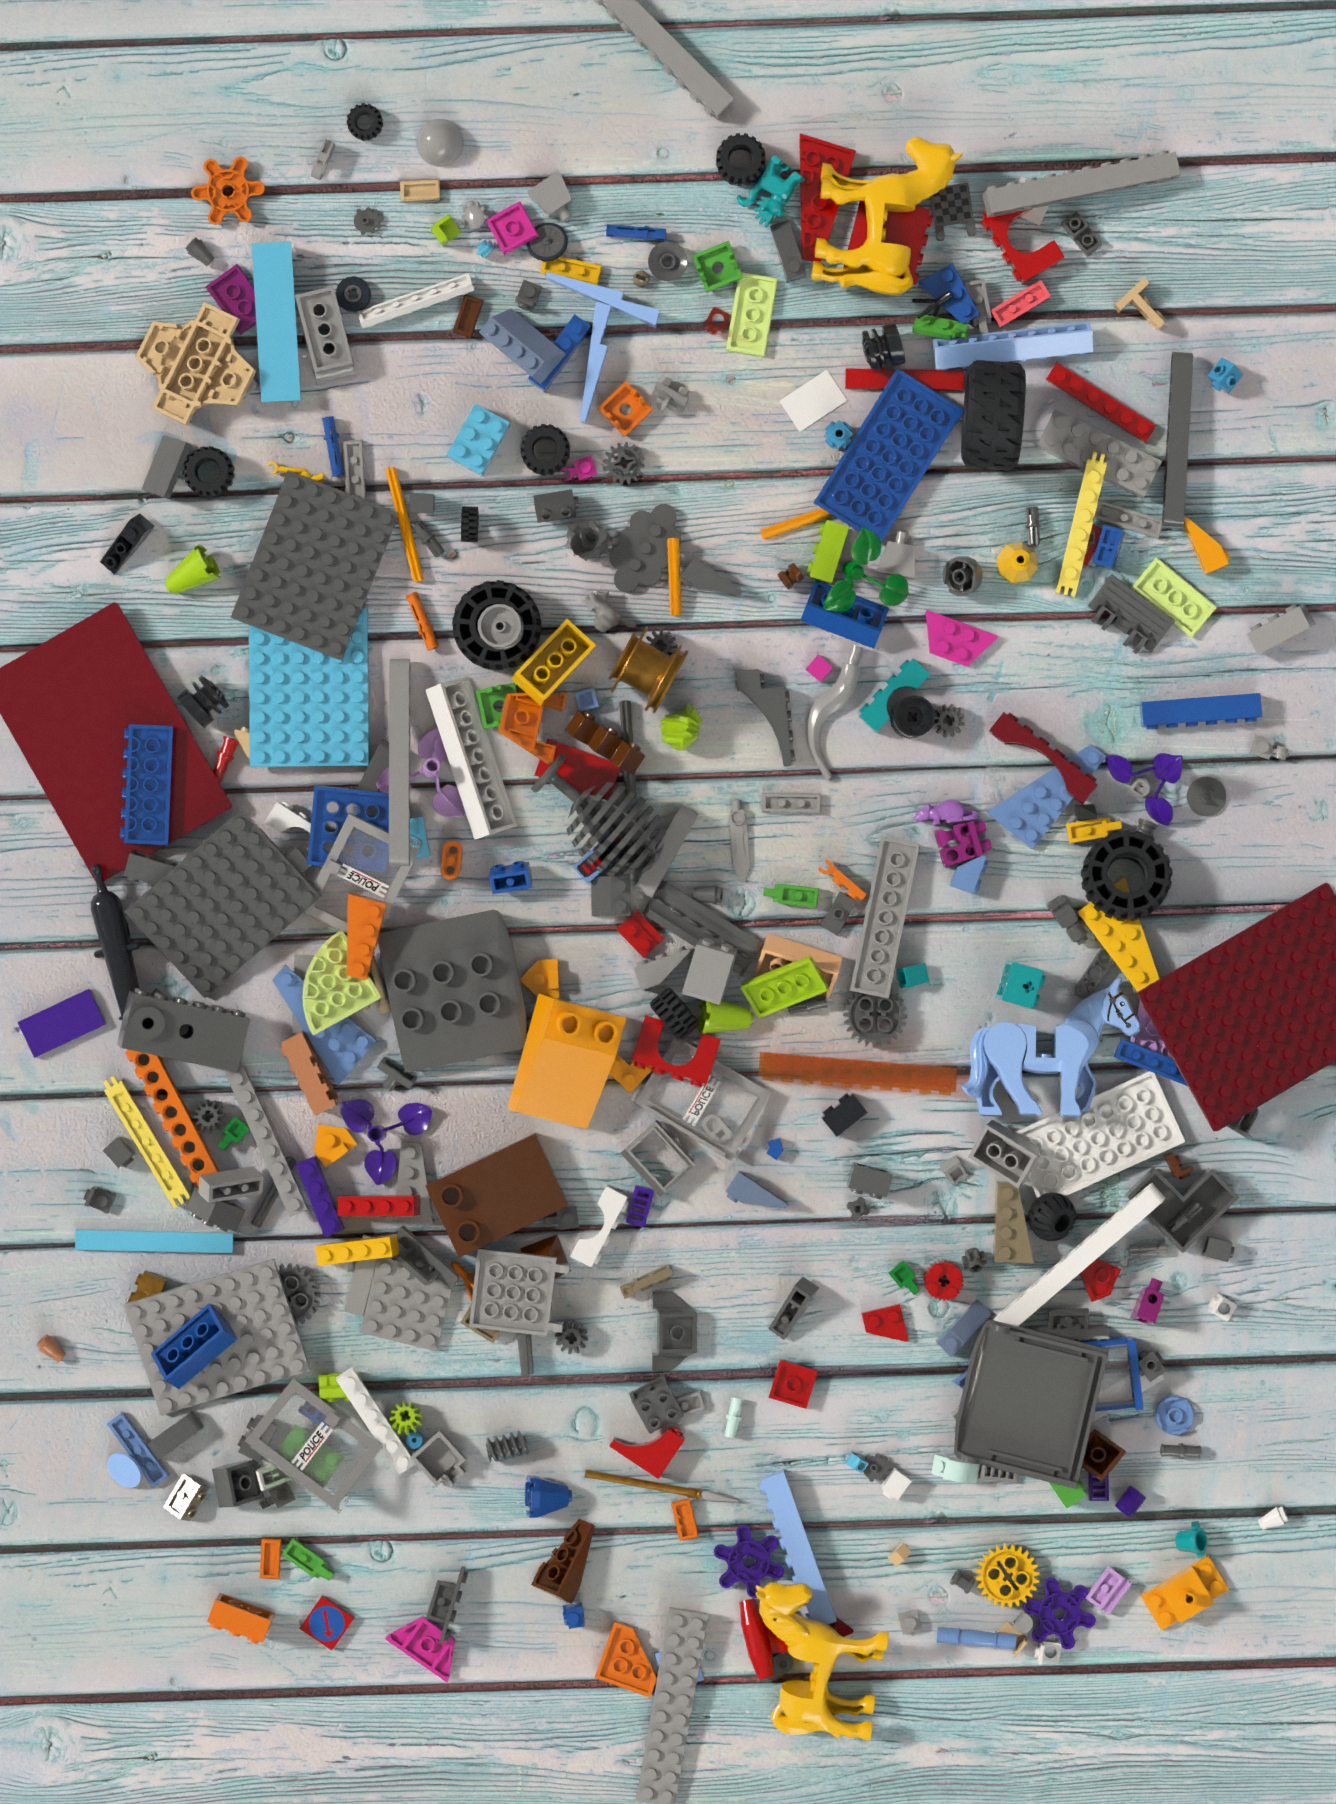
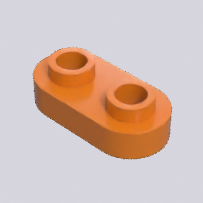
M448 841L443 846L440 872L448 880H453L460 874L463 848L457 841ZM451 847H455L457 849V852L455 854H451L449 852V849ZM449 866H452L454 868V872L452 874H449L447 872V868Z

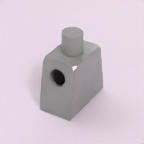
M559 170L527 191L529 197L549 218L558 214L562 222H565L572 217L567 206L573 203Z
M897 531L896 541H887L876 573L886 575L900 574L905 578L914 579L915 546L907 544L909 533Z

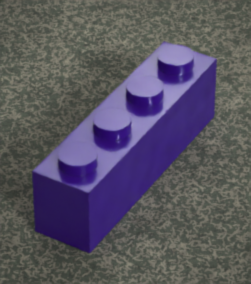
M315 1155L296 1163L324 1237L344 1230L345 1227L341 1217L338 1216V1209L317 1156Z

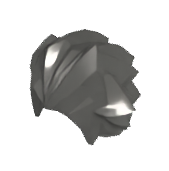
M580 519L570 524L567 531L568 540L565 546L573 550L574 556L578 555L587 561L596 556H601V554L611 552L613 537L602 526L597 525L596 521Z

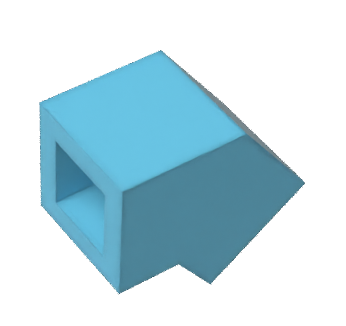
M853 1452L850 1453L845 1462L848 1466L862 1474L869 1464Z

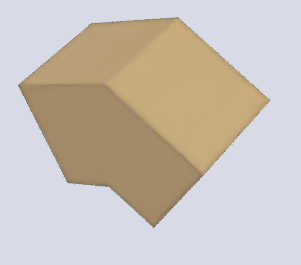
M902 1543L890 1553L888 1559L897 1567L912 1551Z

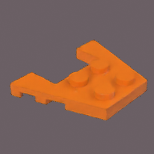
M507 693L498 732L551 765L556 746L537 741L543 707L562 712L565 707L567 693L552 694L541 706L527 693Z

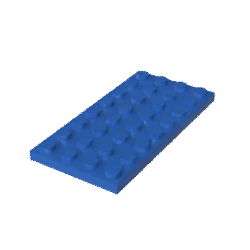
M897 368L813 504L858 532L861 531L862 527L869 529L882 543L964 410Z

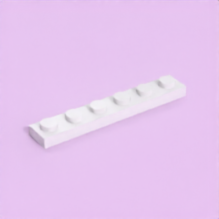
M469 273L357 311L362 329L372 327L375 324L392 320L404 314H410L413 311L430 307L433 304L447 301L450 298L465 295L474 291V287Z
M353 1367L337 1376L336 1381L376 1441L383 1446L382 1450L397 1472L401 1474L414 1466L416 1463L410 1458V1452L392 1428Z

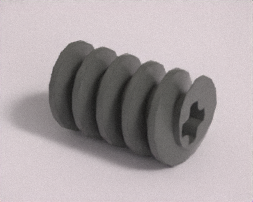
M517 1431V1437L511 1432L509 1439L502 1434L501 1441H499L497 1436H494L493 1443L487 1438L486 1448L490 1463L492 1457L498 1462L499 1455L503 1460H506L507 1453L511 1458H514L515 1451L518 1456L522 1455V1450L529 1454L526 1437L520 1431Z

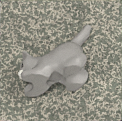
M608 590L605 592L594 591L589 594L590 597H585L587 607L596 614L594 626L597 630L606 632L620 623L627 627H636L635 623L620 616L618 611L607 602Z

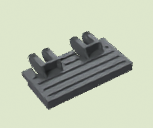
M1113 574L1109 576L1088 605L1093 611L1096 610L1099 604L1102 605L1091 620L1094 624L1100 619L1104 610L1111 614L1102 624V630H1106L1115 616L1118 618L1113 625L1123 633L1127 634L1131 627L1133 628V631L1123 643L1125 647L1132 642L1137 633L1143 637L1134 647L1133 652L1135 654L1138 653L1147 640L1149 642L1145 649L1152 652L1175 622L1172 617Z

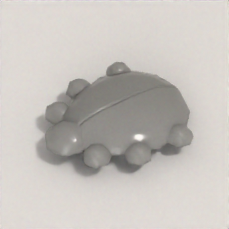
M468 201L466 203L467 207L462 209L465 212V215L461 217L466 223L464 227L473 230L479 229L484 225L485 220L488 219V215H485L484 212L485 207H480L479 201H476L475 204L473 201Z

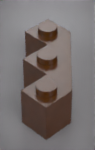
M577 710L565 731L573 738L588 745L595 753L610 760L619 769L634 775L645 757L640 751L641 747L634 742L629 743L618 736V732L609 726L606 728L595 720L596 717L586 711L583 714Z

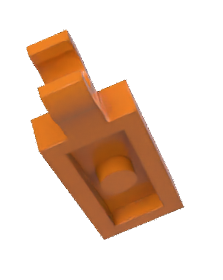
M825 860L829 865L828 870L824 871L822 868H818L822 874H831L834 877L832 881L840 888L845 886L849 890L847 894L855 901L858 898L862 900L867 895L836 869L831 861Z

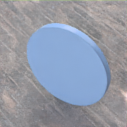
M116 1452L109 1457L107 1468L111 1477L123 1487L133 1488L140 1483L142 1472L134 1458L123 1452Z

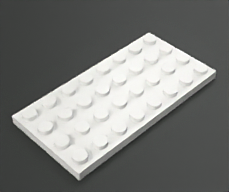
M1150 1071L1093 1096L1089 1109L1077 1119L1074 1117L1059 1116V1111L1014 1132L1043 1150L1028 1176L1037 1198L1051 1192L1067 1196L1185 1142L1155 1073Z

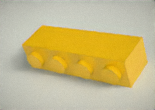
M397 1234L323 1243L315 1246L318 1266L393 1257L400 1254Z

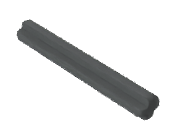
M288 1156L286 1159L292 1170L296 1164V1159ZM274 1181L251 1221V1224L255 1227L260 1228L279 1195Z

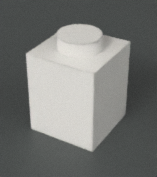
M894 1467L881 1485L882 1490H884L883 1494L891 1500L893 1498L899 1500L911 1483V1478Z

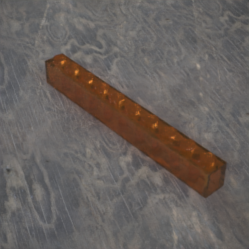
M760 1052L758 1076H762V1080L774 1081V1077L782 1078V1082L793 1083V1079H801V1083L813 1084V1081H821V1085L833 1086V1082L841 1083V1087H852V1084H860V1088L872 1089L873 1085L880 1086V1090L892 1091V1087H898L901 1092H911V1089H919V1093L931 1094V1090L939 1091V1095H951V1092H956L957 1068Z

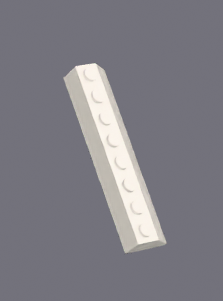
M469 677L441 683L426 689L474 840L517 827L486 729L483 728L481 713Z

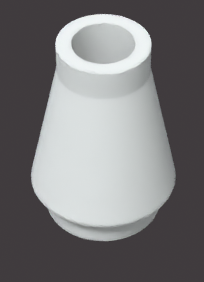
M1282 1506L1279 1508L1275 1507L1258 1519L1262 1530L1285 1525V1522L1289 1521Z

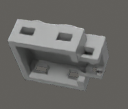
M441 1429L410 1456L436 1487L443 1480L451 1487L466 1473L461 1464L467 1458Z

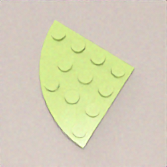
M342 930L329 938L312 958L304 979L302 999L305 1018L313 1036L381 998L370 976L366 981L347 976V937Z

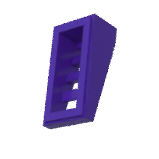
M635 1185L626 1223L645 1228L654 1194L652 1188ZM637 1193H644L649 1195V1197L644 1198L641 1196H637ZM635 1201H644L647 1202V1205L645 1206L635 1203ZM633 1208L644 1209L645 1213L633 1211ZM632 1214L643 1217V1220H636L631 1218Z
M1088 1472L1089 1501H1109V1474L1103 1481H1100L1098 1478H1093V1475ZM1104 1482V1486H1093V1483ZM1093 1491H1104V1494H1093Z

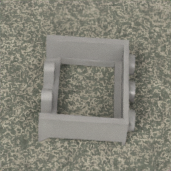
M655 1120L624 1148L620 1154L661 1197L695 1166L693 1162L695 1157L688 1150L684 1152L681 1149L682 1143L675 1136L670 1137L667 1133L669 1129L662 1121L658 1123ZM652 1130L686 1164V1167L664 1187L631 1152Z

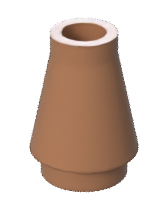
M48 1334L43 1336L36 1345L40 1352L57 1362H60L66 1355L53 1336Z

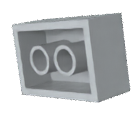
M991 1120L984 1127L968 1158L1013 1186L1020 1188L1026 1182L1043 1150L998 1122Z

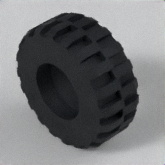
M501 580L483 582V584L476 585L469 592L465 593L461 597L459 604L455 607L454 617L452 618L453 636L460 651L472 663L489 670H504L516 667L521 662H524L536 649L541 636L542 623L540 613L530 595L517 585ZM495 604H505L513 608L521 616L524 624L521 640L514 647L506 650H498L486 644L478 631V620L481 613Z
M1121 830L1119 833L1114 831L1106 837L1099 839L1088 852L1081 869L1082 889L1086 891L1085 897L1088 902H1092L1095 905L1093 908L1098 912L1101 910L1110 919L1112 917L1117 918V921H1125L1126 919L1135 921L1140 917L1150 915L1156 910L1168 895L1167 893L1172 884L1171 876L1173 875L1172 868L1169 866V856L1163 853L1164 848L1161 844L1157 845L1154 843V838L1151 836H1142V832L1135 831L1132 833L1129 830ZM1129 859L1141 867L1145 880L1143 886L1138 891L1132 893L1123 892L1111 883L1108 871L1114 861Z

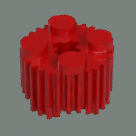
M944 1259L938 1260L937 1263L934 1261V1264H930L931 1267H927L928 1270H925L926 1274H923L927 1292L940 1301L941 1299L943 1301L945 1299H954L960 1294L959 1290H962L961 1286H963L962 1282H964L961 1270L952 1261H944ZM943 1275H946L948 1282L941 1285V1282L938 1280Z

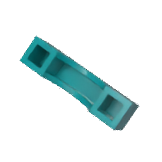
M914 658L911 661L907 659L899 667L902 671L897 676L893 674L886 681L888 686L884 690L880 688L872 696L875 700L870 705L866 702L859 710L861 713L859 718L875 733L890 718L887 712V701L890 694L904 687L917 690L931 675Z

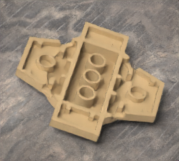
M204 302L196 319L188 321V324L184 326L173 323L152 322L135 357L158 379L160 392L152 406L153 410L188 426L195 410H199L201 407L209 404L240 406L256 370L236 351L233 338H231L240 321L239 318Z

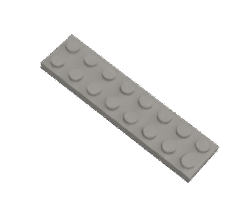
M881 836L850 987L852 992L889 999L920 847L918 843Z

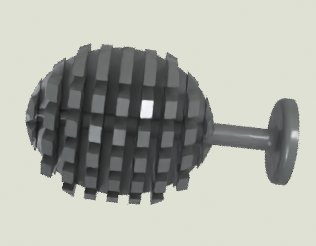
M561 753L532 786L531 790L537 793L547 782H550L574 802L568 818L575 810L578 816L566 829L569 836L581 822L584 827L571 843L576 847L588 833L592 835L578 853L581 857L598 841L600 845L586 861L592 865L608 847L610 851L596 867L598 871H603L616 856L619 859L606 875L613 877L626 862L630 864L618 879L625 880L638 866L643 867L638 875L651 869L659 859L664 844L657 852L655 846L666 834L665 827L663 826L653 838L650 839L649 837L661 821L659 815H656L643 829L641 826L654 809L651 805L648 806L634 820L633 817L646 800L641 797L627 813L623 810L637 793L631 790L617 806L613 803L626 788L622 785L607 800L602 799V797L614 783L607 782L595 796L589 795L595 786L581 794L557 772L566 760V757Z

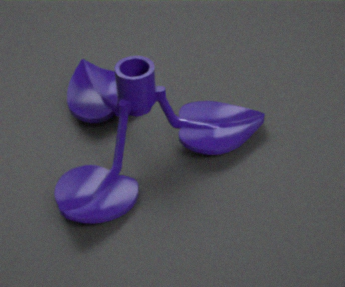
M1159 753L1154 758L1153 766L1137 772H1132L1133 766L1126 758L1114 754L1107 755L1106 764L1111 776L1120 783H1128L1131 780V776L1134 777L1155 770V776L1162 780L1154 793V798L1147 797L1145 799V808L1153 820L1162 825H1170L1173 819L1172 806L1166 799L1158 798V794L1166 781L1168 783H1176L1180 779L1183 766L1182 755Z
M356 1099L340 1103L341 1114L348 1128L354 1132L361 1133L366 1130L368 1125V1138L380 1148V1151H370L364 1160L365 1169L376 1185L383 1184L389 1180L397 1167L395 1154L392 1151L384 1152V1148L380 1141L386 1138L387 1131L403 1125L406 1133L419 1135L427 1129L432 1115V1110L428 1106L421 1103H409L398 1111V1117L402 1122L384 1128L380 1125L372 1126V1123L369 1122L374 1118L375 1113L373 1106L368 1101Z

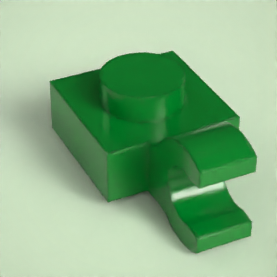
M234 1116L222 1130L226 1136L218 1146L225 1150L232 1140L238 1144L250 1128L238 1117Z
M904 1260L888 1272L900 1288L906 1285L913 1295L920 1291L912 1281L916 1275Z

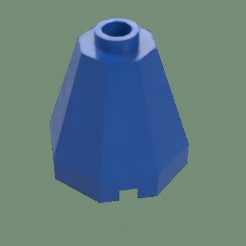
M527 1476L526 1479L529 1482L525 1483V1506H529L530 1510H526V1515L529 1518H538L568 1507L569 1502L572 1501V1491L568 1490L567 1485L538 1476Z

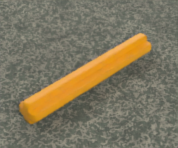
M668 538L670 615L680 616L682 614L679 539Z

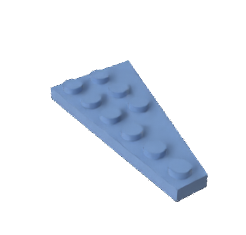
M1090 744L1067 759L1069 763L1074 761L1078 764L1083 774L1089 773L1092 775L1106 756ZM1055 767L986 813L1033 849L1073 797L1067 793L1064 780Z
M284 965L272 981L339 1086L375 1043L376 1039L349 1017L313 1036L308 1027L303 1009L304 980L288 966Z

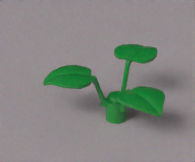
M862 527L851 549V556L854 561H846L842 567V572L846 575L845 578L847 580H840L831 588L825 599L823 609L834 612L849 610L856 599V593L852 590L854 587L852 579L859 580L862 577L883 588L879 594V599L885 605L896 606L907 598L909 594L908 582L902 575L893 574L889 576L885 581V585L864 574L863 567L860 565H867L868 561H875L881 553V542L869 529Z

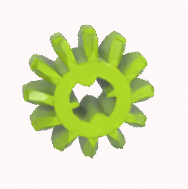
M403 1401V1407L396 1404L397 1411H390L393 1417H390L389 1421L393 1423V1429L398 1428L399 1434H402L405 1430L406 1435H409L410 1429L413 1432H417L415 1425L422 1426L419 1420L423 1418V1415L418 1414L421 1409L419 1407L414 1408L415 1404L413 1402L407 1406V1402ZM408 1414L409 1417H410V1420L408 1421V1420L406 1419V1422H404L403 1419H402V1417H403L404 1415H405V1417H406V1415Z

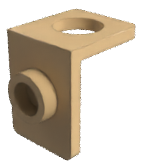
M1008 1621L998 1630L1001 1633L1017 1634L1016 1650H1012L1013 1656L1016 1657L1027 1644L1028 1637L1023 1633L1017 1632Z

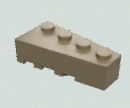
M996 1181L993 1261L1034 1264L1019 1188L1006 1181Z

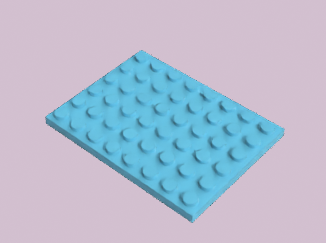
M362 608L342 661L249 625L250 767L369 765L367 608Z

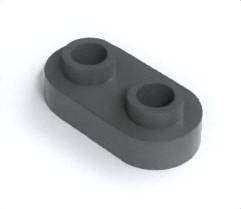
M786 1652L774 1655V1676L760 1679V1681L769 1683L789 1672L793 1667L791 1655ZM782 1660L787 1662V1665L784 1667L780 1665Z

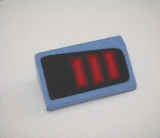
M600 843L573 866L587 884L601 873L596 867L610 851L607 847L592 865L587 863V859ZM615 857L607 866H609L617 857Z

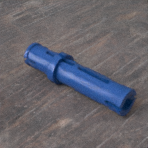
M607 224L606 237L665 241L666 229L649 228V226L634 227Z
M334 416L322 418L325 432L323 438L327 443L332 477L343 476L344 472L338 444L339 433L336 432Z

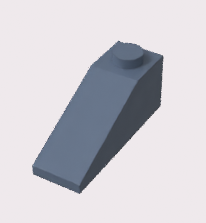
M740 1171L737 1172L726 1189L727 1197L735 1203L739 1200L742 1203L780 1208L788 1206L787 1202Z
M977 1299L936 1340V1343L952 1357L991 1315V1312Z

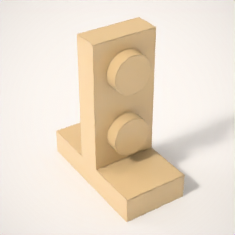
M1143 278L1113 308L1119 313L1131 303L1158 331L1165 323L1163 321L1164 317L1158 310L1154 311L1149 306L1151 303L1145 296L1139 295L1149 284Z

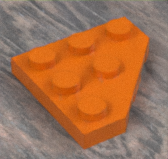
M614 1621L595 1678L651 1697L657 1676L633 1627Z

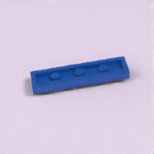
M1120 1039L1114 1054L1115 1058L1188 1086L1173 1059Z

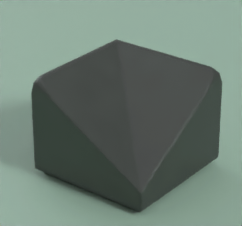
M1094 804L1075 805V819L1088 820L1097 818Z

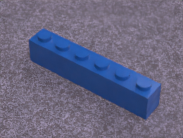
M1260 693L1140 702L1141 726H1146L1147 730L1159 729L1158 725H1166V728H1177L1180 723H1186V727L1198 726V722H1206V725L1218 724L1217 721L1225 720V724L1237 723V719H1245V722H1255L1257 718L1262 717Z

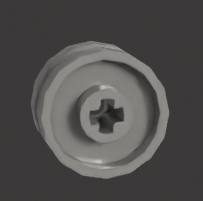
M495 604L481 613L478 620V631L486 644L498 650H506L514 647L521 640L524 624L521 616L513 608L505 604ZM500 623L504 625V628L502 630L497 629V627L500 626Z

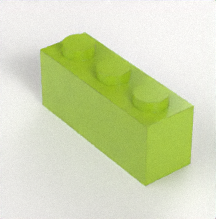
M826 520L825 524L821 523L818 535H821L820 543L815 542L812 552L816 556L814 562L810 561L807 568V573H810L809 578L832 584L849 526Z

